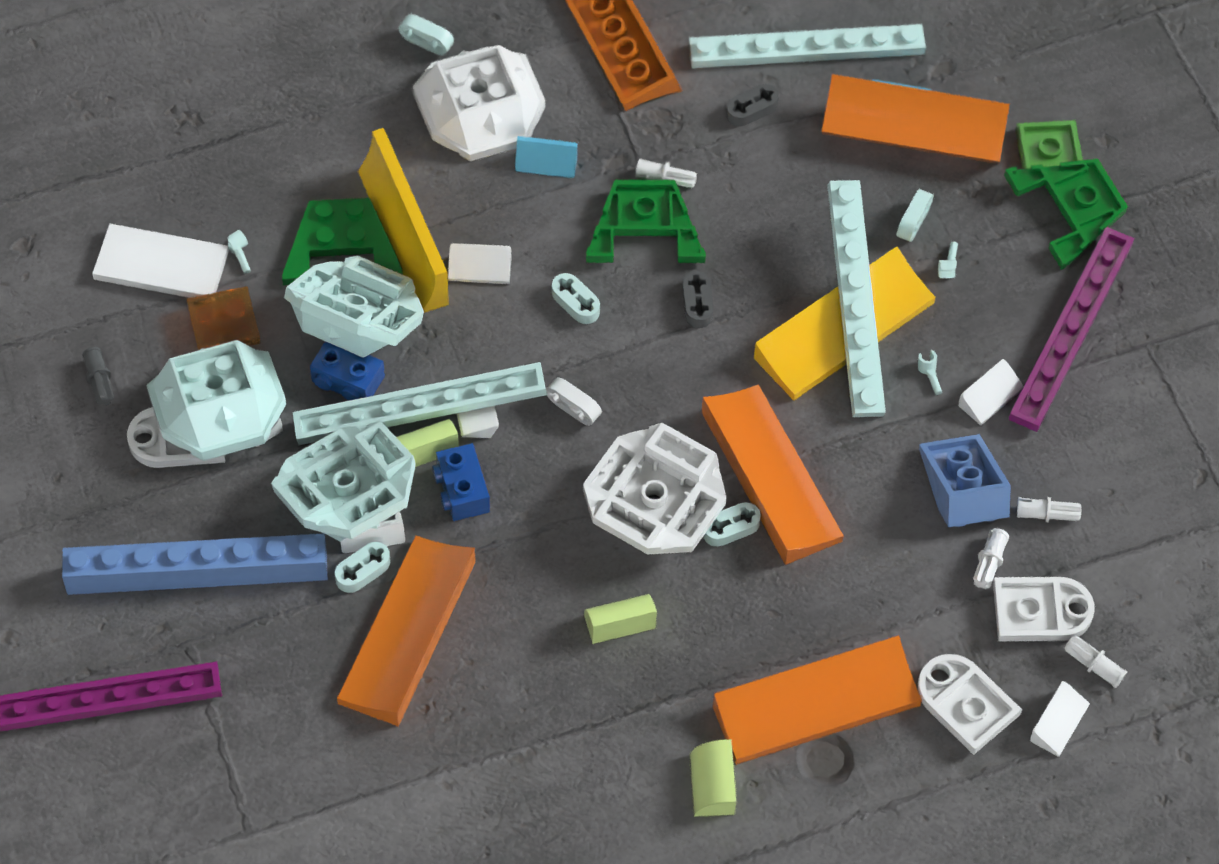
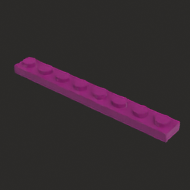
M1109 227L1105 228L1026 381L1008 420L1038 432L1133 245L1134 238Z
M216 661L0 695V731L222 697L218 663Z

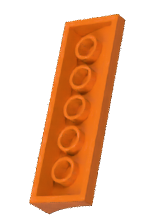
M565 0L626 111L649 100L682 91L633 0Z
M832 74L821 132L825 135L999 164L1010 104Z
M759 384L733 393L703 397L702 415L750 502L760 510V520L784 564L787 565L843 542L844 535Z
M415 536L337 697L339 705L399 727L475 565V548L449 545Z
M898 635L714 693L713 710L725 739L732 740L733 759L737 765L921 706L922 699L912 677L900 636Z

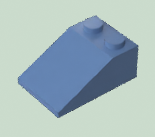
M980 434L919 444L921 457L938 510L948 527H962L966 524L984 521L991 522L1010 516L1011 485Z

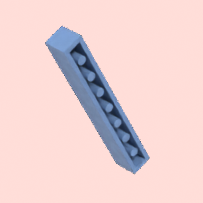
M325 534L63 548L62 578L67 595L328 580Z

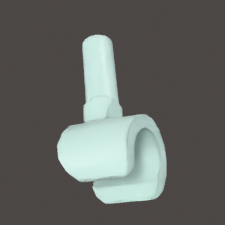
M237 230L228 236V249L235 253L244 274L251 270L242 248L248 245V241L242 231Z
M953 241L950 243L947 260H939V278L955 277L957 242Z
M931 350L930 361H925L921 353H919L918 370L923 374H927L935 395H940L942 390L935 371L937 354Z

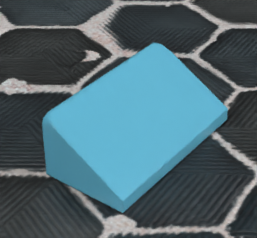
M518 136L515 170L524 173L574 178L577 165L578 143Z

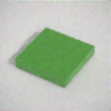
M1076 120L1016 124L1015 131L1022 169H1029L1031 165L1042 164L1043 167L1058 166L1060 162L1083 160Z

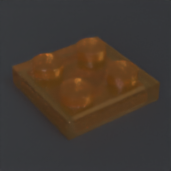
M247 286L186 298L198 351L201 348L206 349L235 340L248 346L261 344Z

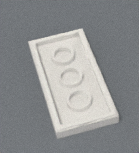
M109 224L92 273L93 279L213 302L229 249L227 245Z

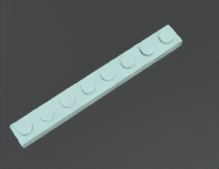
M922 24L689 38L692 68L925 55L926 50Z
M860 180L830 181L827 187L852 417H883L886 410Z
M541 362L292 413L298 445L317 442L344 427L355 425L368 426L369 423L381 421L386 427H392L545 396L547 392Z

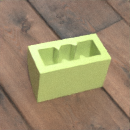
M450 419L396 437L413 455L415 467L436 460V452L459 447L458 432Z
M649 594L585 609L584 617L593 644L656 629L657 610Z
M732 740L711 741L697 746L690 753L694 816L735 815L736 791Z

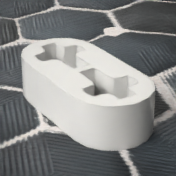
M555 378L546 388L548 398L556 406L585 425H592L602 413L600 406L595 400L562 378Z

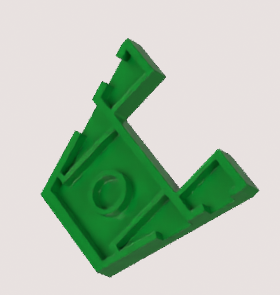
M1099 159L1060 162L1058 166L1043 167L1040 164L1031 165L1029 169L1017 170V167L1005 169L1004 177L1017 197L1044 185L1072 229V233L1051 241L1048 246L1061 270L1065 269L1098 239L1106 227H1111L1124 215L1128 208Z
M614 180L604 205L601 219L593 233L592 242L586 251V263H614V236H677L678 263H705L706 252L701 247L698 233L690 221L687 207L675 180Z
M370 197L311 200L308 202L282 274L283 286L290 285L310 269V257L374 254V263L403 275L402 267Z

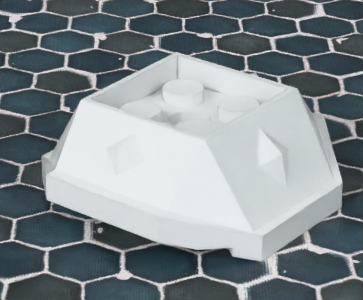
M500 45L485 47L471 52L462 51L457 56L432 62L413 85L414 97L432 140L458 152L460 156L470 162L515 149L518 136H532V131L545 108V98L526 55L512 52Z
M664 423L617 437L583 483V492L593 524L646 554L692 552L726 505V494L719 470L717 453ZM657 495L661 498L650 499L648 496Z

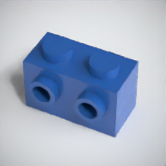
M326 341L310 365L311 379L316 386L323 390L337 392L348 401L373 396L385 377L384 362L371 355L364 358Z
M473 443L436 452L437 464L432 465V472L436 484L442 483L444 492H440V498L444 511L450 510L453 521L489 513L490 497Z

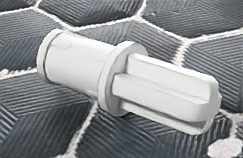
M639 159L635 177L647 180H675L677 185L693 188L696 183L697 174L692 171L670 167L669 162L661 164Z
M1018 497L1017 518L1045 519V522L1048 523L1049 519L1078 521L1081 518L1082 507L1079 503L1051 501V497H1047V500Z
M998 528L989 531L985 547L978 554L979 564L973 577L974 585L978 588L988 589L992 584L997 568L1002 566V555L1009 540V535L1004 530Z
M1077 635L1071 637L1064 648L1067 653L1088 667L1087 671L1089 673L1091 671L1095 672L1113 685L1114 688L1120 684L1128 672L1104 656L1105 652L1103 650L1099 652Z

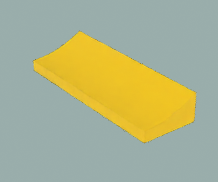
M384 128L372 131L369 152L358 170L360 178L402 267L403 275L413 280L415 294L420 300L424 313L449 305L448 275L445 265Z
M897 246L869 265L878 342L933 305L936 298L919 279ZM838 287L755 343V361L793 401L847 364Z

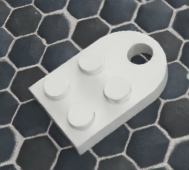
M153 407L136 415L128 427L127 440L129 449L134 458L146 466L163 468L225 463V455L203 461L192 455L191 451L180 448L163 439ZM148 433L152 435L151 440L147 443L135 441L139 434Z
M1066 577L994 578L993 589L998 641H1068L1074 635L1079 637L1084 634L1092 622L1095 610L1093 598L1081 583ZM1079 603L1085 607L1086 612L1074 614L1069 609V605Z
M954 654L937 656L930 660L920 673L918 692L922 699V704L973 755L1021 715L1022 709L977 665L963 656ZM937 669L943 670L949 678L946 681L939 682L932 678L931 672Z

